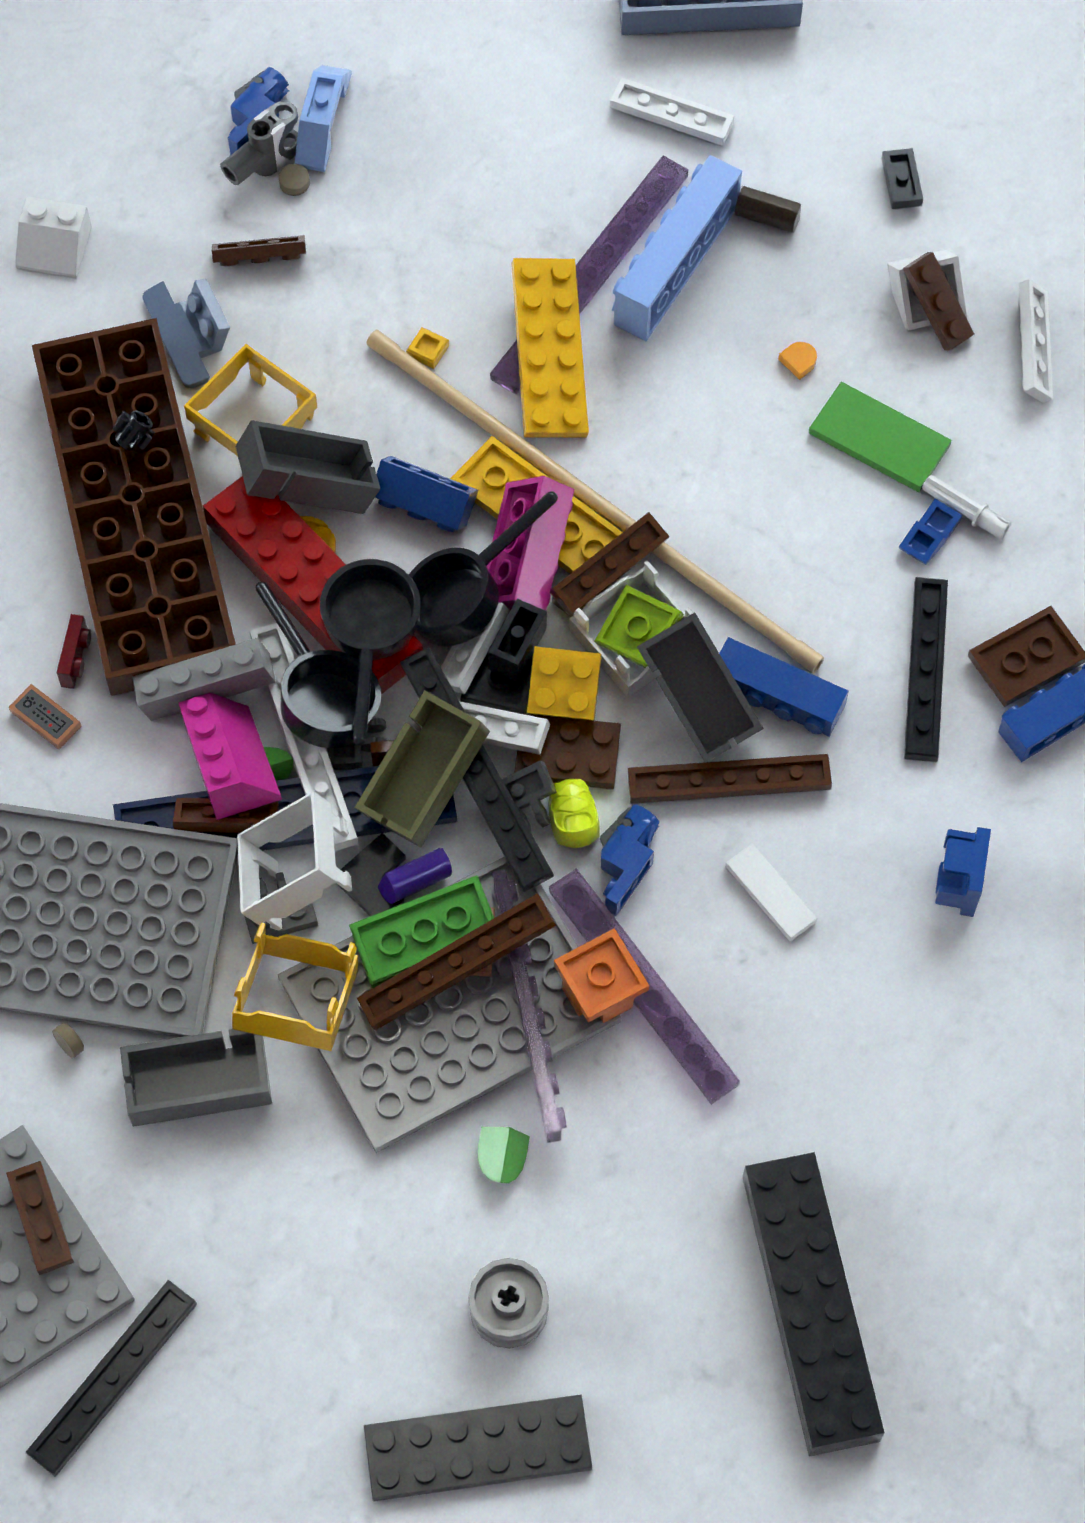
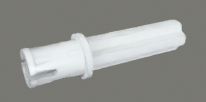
M930 475L925 480L922 489L926 493L970 519L972 526H979L999 540L1007 534L1012 522L988 509L989 505L978 504L933 475Z

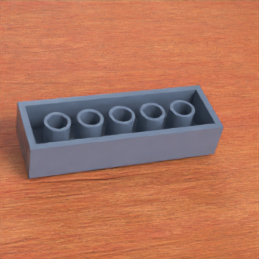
M619 0L622 35L797 27L801 23L803 0Z

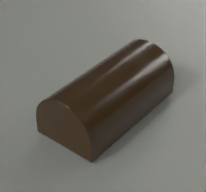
M742 186L735 207V215L792 233L795 232L800 220V203Z

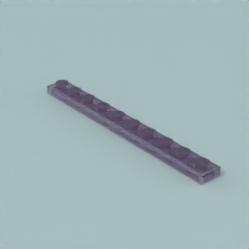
M663 155L576 264L579 314L686 180L689 169ZM517 340L490 372V380L516 395L520 391Z

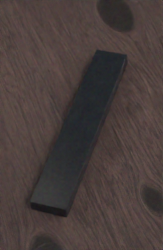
M915 577L904 748V759L937 762L939 758L948 580Z
M167 1280L28 1448L26 1454L56 1477L194 1309L197 1302L170 1280Z

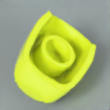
M566 779L554 783L557 793L549 796L548 807L551 829L557 844L571 848H580L592 844L600 837V822L595 802L588 786L581 779Z

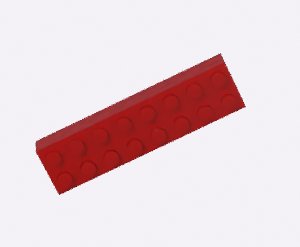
M243 476L203 505L206 524L260 581L268 584L281 604L325 650L342 652L328 635L320 613V597L328 579L346 564L286 501H281L278 495H276L275 499L247 495ZM414 635L410 642L398 653L384 659L373 660L372 671L379 681L381 694L406 676L400 661L423 650V644Z

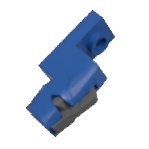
M268 67L234 92L235 101L232 102L230 108L232 121L237 126L231 130L228 136L230 155L249 141L247 126L251 120L273 104L280 102L290 91L286 88L289 86L287 80L272 67Z
M637 804L627 808L600 836V842L603 846L601 851V869L614 877L608 883L603 893V896H605V910L614 916L618 915L653 865L654 851L648 847L656 830L659 828L658 824L660 822L654 814Z

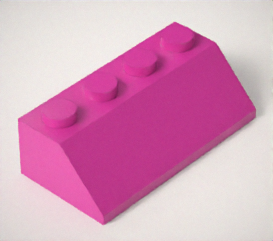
M546 476L507 482L493 541L546 493L553 491L558 496L557 502L486 566L497 584L499 592L498 602L505 604L510 611L517 598L545 611L551 600L550 590L558 570L561 545L565 540V528L568 515L572 510V498L575 489Z
M213 693L203 694L178 702L186 732L216 820L282 800L249 706Z

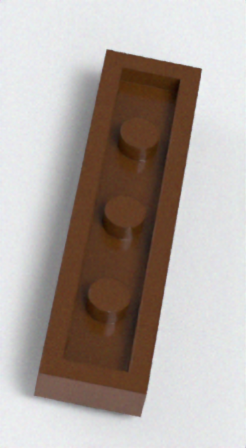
M648 512L554 586L550 593L571 617L576 609L584 607L590 600L603 592L667 541L670 536Z

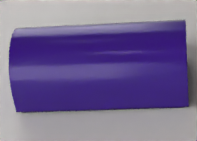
M438 848L385 873L377 888L383 898L388 903L393 904L452 875L450 860L444 849Z

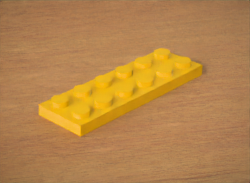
M513 258L511 266L524 438H587L589 428L575 259Z
M491 436L450 479L477 489L478 493L475 503L498 520L507 482L546 475ZM574 496L572 498V510L568 515L565 528V540L561 545L558 565L569 574L623 533Z

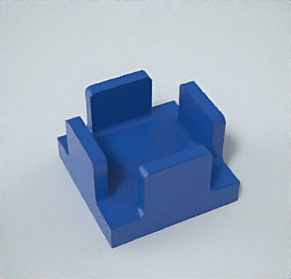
M977 827L975 833L953 829L947 830L943 846L946 848L944 862H941L939 865L935 904L960 908V915L974 916L983 890L991 829Z

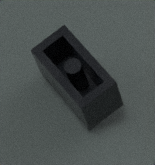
M517 598L488 651V670L519 682L534 653V646H538L547 629V611Z

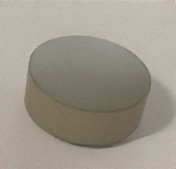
M290 164L282 168L279 173L281 190L292 196L301 195L306 192L310 185L308 170L299 164Z
M62 1023L52 1031L55 1040L69 1057L75 1058L84 1051L81 1039L68 1024Z

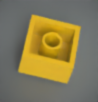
M534 646L527 713L595 721L602 654Z

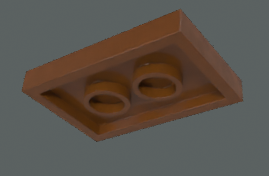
M1052 606L970 649L968 653L969 659L1004 707L1085 663L1084 649Z
M524 714L548 719L550 727L540 755L517 750L514 773L538 761H543L553 783L566 779H581L588 787L614 789L621 723Z

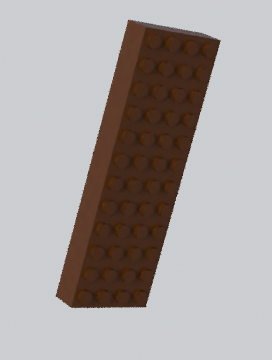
M157 318L32 345L110 695L114 696L135 691L133 676L235 645ZM136 410L144 413L151 419L153 423L151 430L155 434L145 450L137 446L134 451H129L117 443L115 440L117 432L112 428L123 411L130 416Z

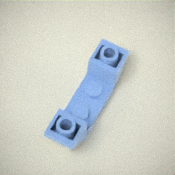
M321 65L313 71L299 120L295 164L302 165L309 170L325 172L331 151V127L339 98H345L352 75L351 70Z

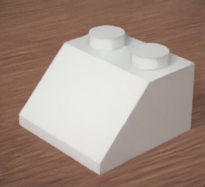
M26 196L18 223L16 269L77 278L92 228L87 206Z
M947 249L933 252L967 317L958 255ZM922 255L887 263L892 295L907 331L931 325L903 270L905 266Z

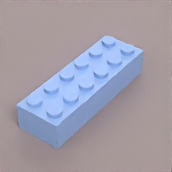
M709 155L703 165H697L692 174L691 183L688 187L683 186L673 209L668 208L665 211L660 222L661 226L657 232L652 231L645 242V249L641 255L636 254L633 257L629 266V272L625 278L620 277L617 280L613 289L615 302L612 307L615 326L644 341L648 340L735 213L741 189L742 170L712 155Z

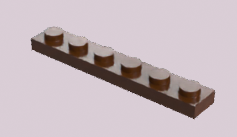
M828 754L628 768L630 804L831 790L832 787Z
M537 893L359 996L357 1000L371 1027L376 1031L557 925L541 896Z

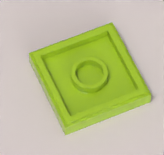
M625 585L594 642L646 668L648 665L637 646L681 621L684 614L682 611Z

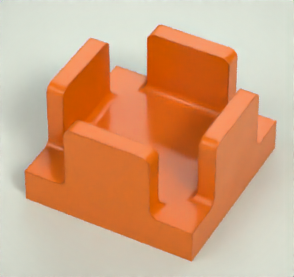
M615 928L554 960V966L562 978V989L577 1015L581 1016L583 1014L587 1022L600 1017L602 1022L605 1023L631 1009L634 998L649 991L650 985Z

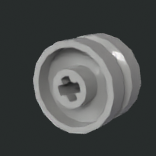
M513 1258L492 1261L479 1270L471 1282L468 1299L472 1325L480 1337L493 1346L508 1349L525 1346L538 1337L546 1324L549 1310V1295L546 1282L539 1271L527 1262ZM512 1301L508 1307L503 1306L504 1302Z

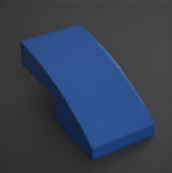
M934 499L920 521H916L899 545V549L927 565L962 520V515L939 500Z

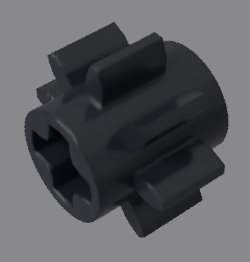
M136 410L130 416L123 411L112 428L117 432L115 435L117 443L129 451H134L137 446L145 450L155 434L151 430L153 426L151 419L144 413Z

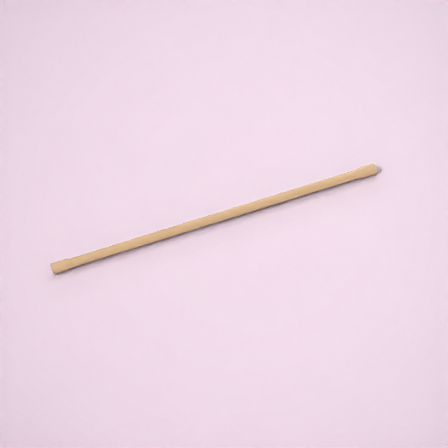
M375 330L370 334L366 342L367 346L386 360L395 363L549 478L575 489L573 494L575 497L624 532L636 522L403 351L397 343L382 332ZM664 542L652 552L663 562L786 651L792 659L811 673H815L824 661V657L803 641L797 640L671 546Z

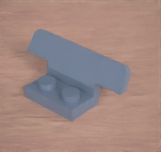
M207 279L195 280L191 293L188 295V300L174 304L164 281L146 290L142 298L151 318H157L162 341L185 387L195 388L207 383L210 378L201 358L222 351L230 326Z

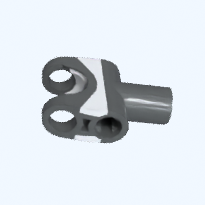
M285 101L277 102L251 120L247 126L249 141L220 163L222 172L232 184L239 185L254 172L260 176H271L296 155L298 132L293 130L298 121V112L293 104ZM286 110L291 112L292 116L287 119H281L276 114ZM285 138H292L296 141L291 147H283Z

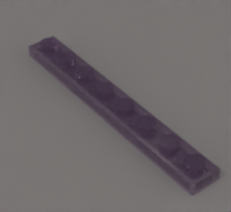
M576 868L550 885L549 893L587 942L614 928L616 929L650 985L649 991L634 998L633 1003L709 1103L712 1105L738 1087L740 1080Z
M506 870L492 872L493 888L499 915L513 908V901H518L515 880L508 881ZM524 944L510 952L508 959L547 1143L561 1141V1129L567 1128L563 1107L556 1108L554 1095L560 1094L556 1074L549 1075L547 1062L553 1061L549 1041L542 1042L540 1030L546 1029L542 1008L535 1009L533 997L539 996L535 976H528L526 965L532 964L529 945Z

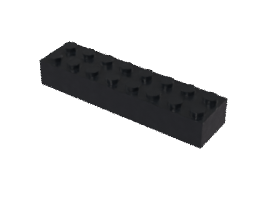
M815 1152L747 1165L744 1168L743 1183L808 1455L810 1457L880 1442L885 1432Z

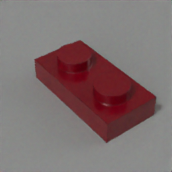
M71 614L56 672L60 685L64 688L74 689L77 677L81 678L84 671V658H82L84 648H89L91 629L87 628L85 618L82 615Z

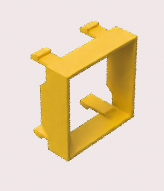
M247 344L184 405L186 418L195 425L193 430L195 434L206 442L210 440L211 436L236 456L238 455L235 446L238 441L206 419L198 411L206 409L236 379L239 370L247 362L249 364L250 376L261 386L265 385L266 377L263 376L264 372L296 395L298 409L282 426L302 429L306 419L311 421L314 411L318 408L315 393Z
M261 923L254 938V942H257L246 976L241 977L234 993L237 1001L232 1012V1029L332 1051L358 972V955H355L357 951L355 943L350 942L346 953L340 951L333 944L289 934L279 937L266 935V923ZM263 954L345 972L347 980L341 998L338 1002L336 998L332 997L327 1010V1031L317 1029L305 1020L265 1011L242 1012Z

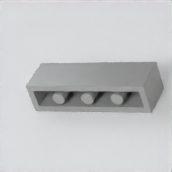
M258 638L132 677L137 705L151 721L181 712L178 704L180 701L207 693L227 698L276 682L270 653Z

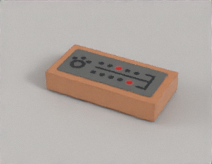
M32 684L9 706L12 714L59 750L82 727L79 720Z

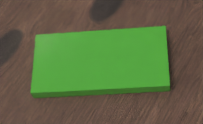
M842 381L809 427V434L917 492L921 491L925 480L933 473L949 449L952 441Z
M476 875L352 923L349 927L373 989L494 919L479 877Z

